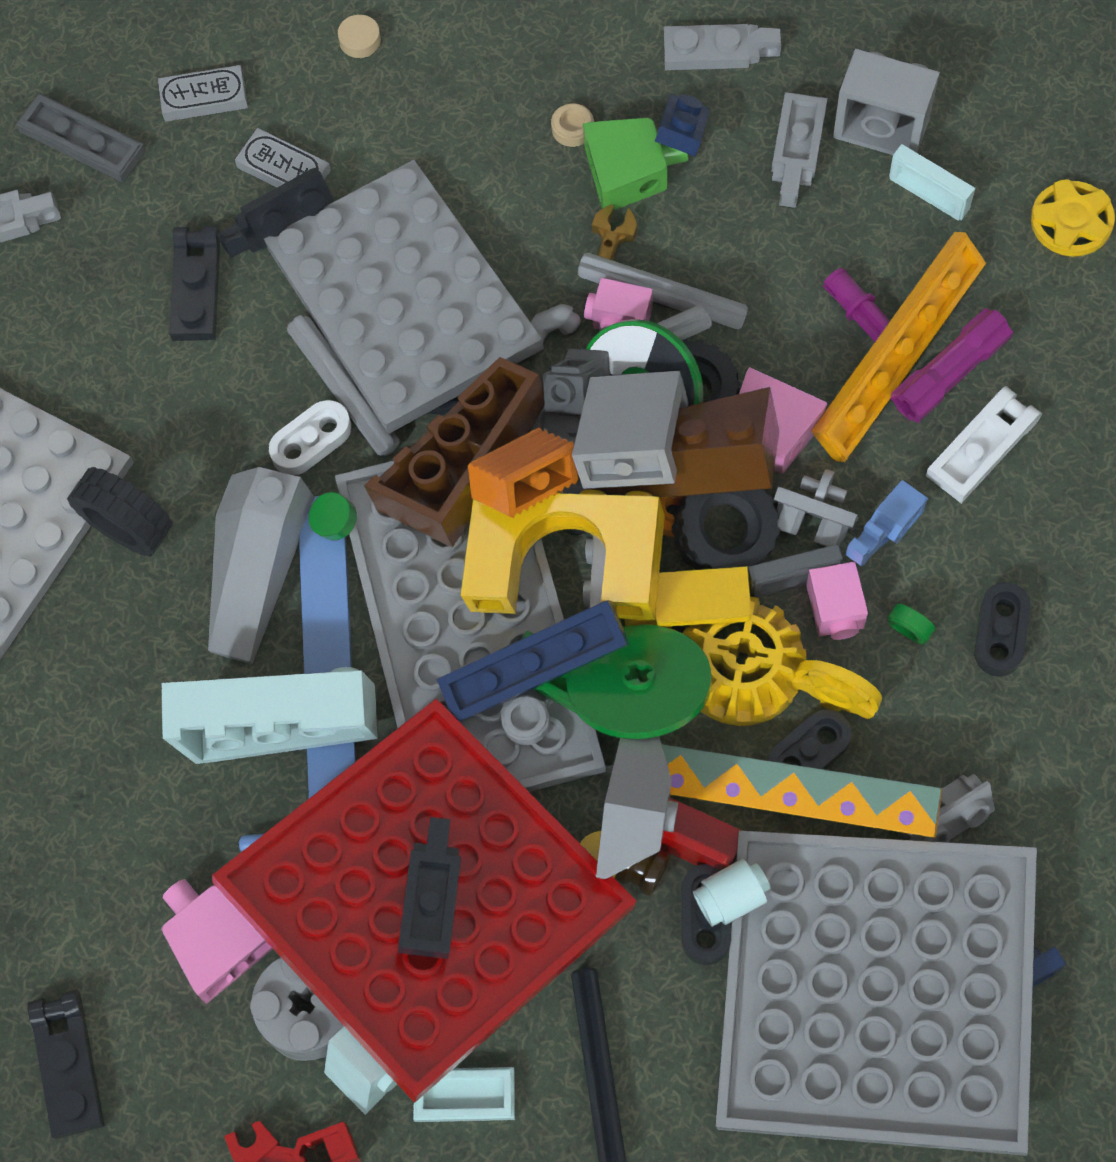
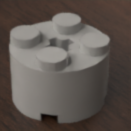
M282 958L271 963L259 977L253 990L250 1009L254 1022L263 1037L278 1052L290 1059L307 1061L325 1058L327 1056L328 1041L344 1027L342 1023ZM301 1000L311 1001L315 1006L310 1014L305 1011L300 1012L296 1007Z

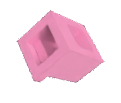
M601 278L597 293H589L587 297L584 318L593 320V328L600 331L623 320L641 319L649 321L653 310V289Z

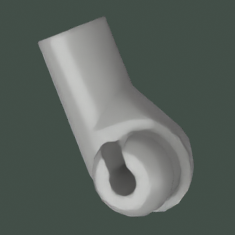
M559 304L537 313L530 323L544 342L548 334L557 328L565 335L573 333L580 325L581 319L577 313L572 311V306Z

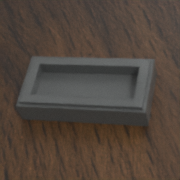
M836 544L749 566L750 597L758 598L806 586L809 570L842 564L843 557L839 545Z

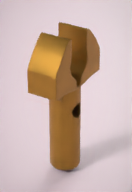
M613 204L597 212L592 223V233L599 234L602 239L597 256L612 261L618 245L625 241L634 243L637 234V222L630 208L627 209L625 222L621 226L616 227L615 231H611L609 223L614 213Z

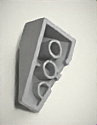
M262 467L231 475L215 519L208 651L210 653L253 664L297 549L299 534L314 500L313 494L301 477Z
M659 736L647 739L620 738L604 804L596 878L607 879L659 852L664 831L674 832L678 802L669 801L672 779Z

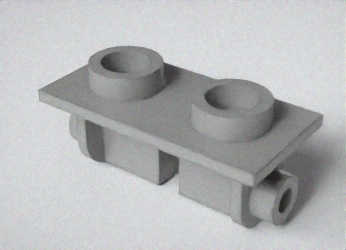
M975 774L969 777L961 775L958 779L942 788V808L939 811L936 838L902 832L896 833L902 840L949 843L952 838L969 827L974 828L981 825L995 811L990 783L986 781L982 784Z

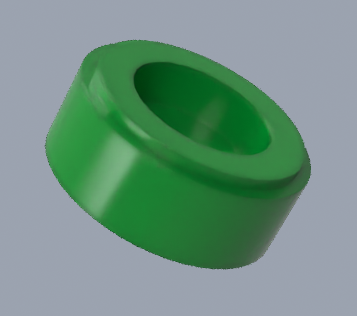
M325 493L313 502L308 516L309 524L316 534L327 540L336 541L343 539L355 526L357 520L356 508L349 499L339 493Z
M897 603L887 617L888 624L895 631L917 644H927L936 630L933 623L925 616L903 604Z

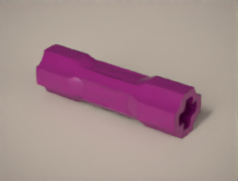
M984 308L962 328L959 336L923 369L916 370L891 393V400L894 402L897 410L909 421H915L919 424L942 403L947 392L980 362L990 359L1012 338L1013 331L1010 329L1007 319L996 310Z

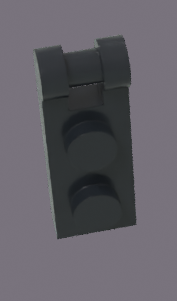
M204 226L203 231H190L188 227H174L173 229L174 258L169 331L172 341L216 340L220 240L217 236L220 230L218 226ZM190 248H204V256H190Z
M78 989L62 993L61 999L46 1002L44 998L28 1002V1015L34 1032L52 1138L60 1139L104 1127L105 1124L80 992ZM66 1018L69 1031L53 1034L51 1021Z

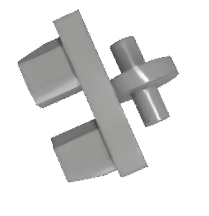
M825 469L821 480L804 475L800 488L815 493L814 499L778 486L774 501L778 503L776 509L779 515L777 525L780 527V531L797 536L806 513L822 519L814 543L825 547L836 544L839 547L841 546L848 530L855 529L859 517L855 513L825 503L826 498L843 503L848 491L832 485L835 475L834 471Z

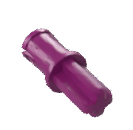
M844 268L835 270L824 281L822 287L846 311L845 317L849 321L854 319L875 342L890 322L888 317L874 303L875 296L872 293H866L860 288Z

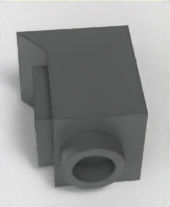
M569 349L565 360L551 366L552 370L542 374L545 412L581 415L590 377L610 376L608 351Z

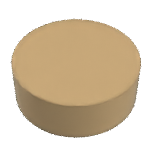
M350 16L338 28L340 47L350 57H368L380 45L381 37L378 24L369 16Z
M576 103L565 104L559 107L551 119L554 138L565 146L575 147L584 144L583 123L594 122L593 115L588 108Z

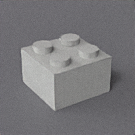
M855 49L839 92L833 138L891 155L896 152L901 144L918 153L930 120L940 72L928 69L922 64H909L891 59L878 52H866Z

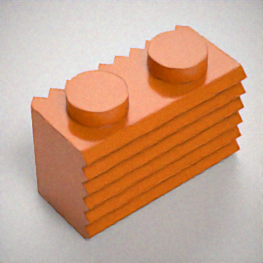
M539 427L468 464L471 498L514 518L516 513L521 515L523 509L528 511L530 505L535 507L537 502L542 503L543 499H549L551 494L555 496L557 491L562 492L564 487L569 489L571 483L576 485L578 481V472L572 457L573 441L568 443L566 438L562 440L560 436L555 437L553 433L549 434L547 430L542 431Z

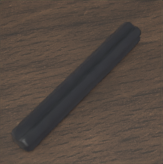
M595 968L578 969L572 972L571 978L599 1162H626L598 973Z

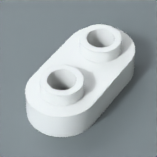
M320 401L279 430L269 443V454L276 469L290 475L302 474L342 445L351 433V421L347 410L336 401ZM327 423L337 425L332 432H323L321 429ZM293 449L301 451L300 456L296 459H288L286 457L287 453Z

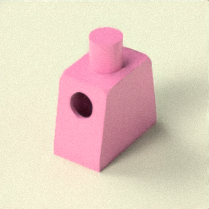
M749 367L739 394L767 387L771 388L779 426L774 471L783 474L814 436L811 430L826 411L827 402Z
M183 879L176 882L164 893L163 899L176 915L165 923L161 930L193 990L206 1004L273 949L215 885L209 887L199 896L188 881Z

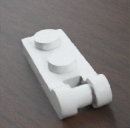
M1007 386L1003 387L927 470L926 477L962 504L1017 442L1035 426L1042 413L1032 405L1024 406L1016 400L1017 394ZM1004 413L1014 422L1009 425L999 416Z

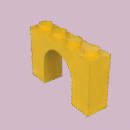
M591 489L583 490L580 494H561L557 491L555 496L551 494L549 499L544 498L542 503L537 502L535 507L530 505L528 511L523 509L521 515L516 513L514 518L473 499L461 597L470 612L516 614L522 564L530 548L549 533L563 529H577L596 536L605 545L606 556L601 603L606 600L612 601L618 617L622 619L655 620L665 519L660 499L643 491H631L626 493V496L607 495L602 491Z

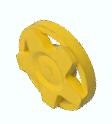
M1069 179L1057 181L1042 191L1035 200L1031 212V225L1037 239L1049 250L1064 256H1083L1100 249L1109 239L1115 222V213L1111 199L1102 189L1099 190L1090 184L1070 181ZM1054 195L1053 203L1043 204L1049 197ZM1103 211L1106 216V224L1098 217ZM1041 225L1054 229V239L1047 235ZM1080 237L1092 241L1083 245H1074Z
M806 660L801 662L796 670V678L793 680L794 686L820 700L821 706L837 712L845 710L869 719L874 717L882 702V695L875 686L863 677L843 667L818 660Z

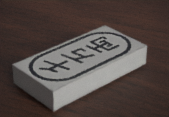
M241 65L158 78L161 109L165 122L248 108Z
M259 128L255 130L235 159L238 169L275 187L281 186L312 168H317L324 180L331 171L328 162Z

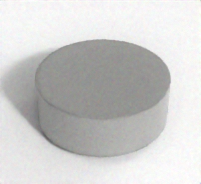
M519 695L508 701L503 708L501 715L503 730L506 736L514 743L532 745L542 740L547 734L550 726L549 713L546 705L539 698L532 695Z

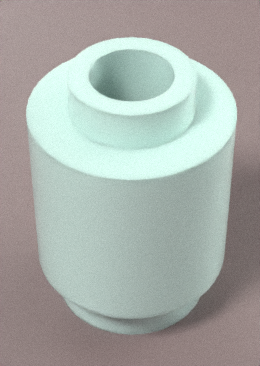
M741 859L702 880V887L694 890L693 894L706 920L713 927L720 922L727 925L767 903L764 892L770 890L771 887L764 872L757 863L749 866L744 859Z

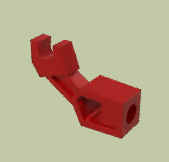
M260 1121L251 1124L256 1133V1141L248 1148L241 1146L239 1136L235 1131L224 1136L232 1160L235 1162H310L304 1157L306 1149L314 1150L316 1145L324 1142L332 1162L361 1161L349 1127L344 1121L298 1138L295 1149L282 1147Z

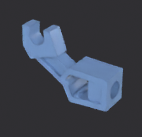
M901 480L876 509L871 519L864 526L858 539L854 538L847 547L846 556L862 566L889 540L897 544L924 512L928 498Z

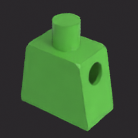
M637 118L583 123L584 148L602 209L613 204L614 210L665 191L667 189V166L688 161L687 153L655 142L657 131L652 119Z

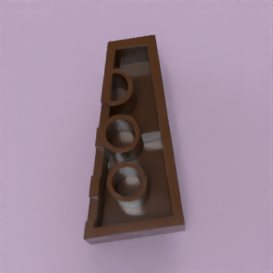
M501 357L458 396L459 402L443 417L439 414L426 426L428 432L410 449L405 446L392 458L394 464L380 477L374 475L364 485L377 511L453 548L471 519L473 499L471 498L468 464L527 434L545 406L544 389L539 374Z
M762 388L679 408L671 447L677 468L674 484L585 488V490H599L607 495L626 496V493L631 491H643L651 494L653 497L662 498L771 489L779 438V426L771 388Z

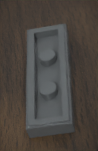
M41 93L37 95L16 124L19 132L124 183L146 152L143 143Z

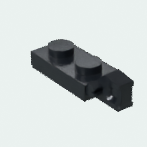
M312 168L240 207L241 213L234 217L236 224L219 232L217 236L230 257H234L247 250L253 253L267 247L264 239L268 236H279L283 230L287 229V226L306 216H316L325 206L334 201L321 172L317 168Z
M430 817L427 844L414 843V849L411 850L397 953L444 959L449 957L461 856H458L459 848L447 847L450 819Z

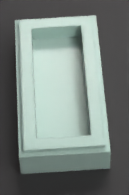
M903 144L900 145L893 154L889 174L890 180L956 220H962L970 210L975 188Z
M514 1067L454 1068L414 1103L413 1120L415 1122L515 1120Z

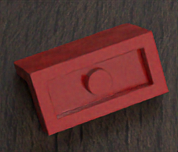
M669 797V801L678 802ZM678 802L674 832L664 831L660 849H664L672 855L696 866L708 864L722 870L733 864L737 855L739 831L742 830Z

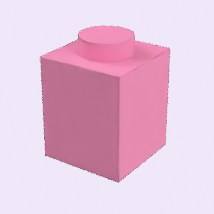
M849 562L809 570L806 587L818 637L831 635L832 639L841 640L853 637L858 634L859 629H864L868 611L856 563Z

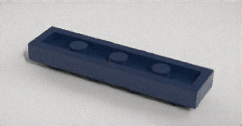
M606 600L436 680L451 714L461 723L629 646L630 642L612 601Z

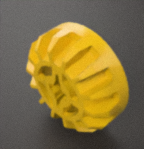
M750 597L751 619L749 621H739L745 622L743 631L730 634L725 640L714 638V636L725 626L737 622L690 625L683 632L684 635L691 638L703 650L711 668V692L701 712L716 721L729 725L749 726L771 720L788 708L800 690L794 686L793 680L796 678L795 673L799 664L806 661V649H803L801 632L796 624L791 625L784 618V611L775 605L773 609L760 605L759 598ZM752 624L761 627L770 635L775 649L764 647L761 640L755 634L750 633ZM739 653L748 654L745 664L736 663ZM716 669H721L723 676Z

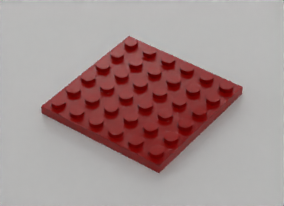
M437 699L429 703L212 875L213 884L414 1103L631 912L637 902L613 876L607 879L596 878L598 861ZM430 817L450 819L447 847L459 848L458 856H461L448 959L397 953L410 853L414 849V843L427 844Z

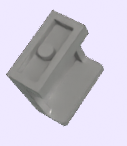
M680 371L590 377L572 452L583 489L675 483L677 468L671 447L679 408L687 407L689 403Z

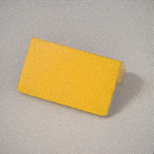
M747 566L659 573L656 600V622L658 626L739 622L751 619Z

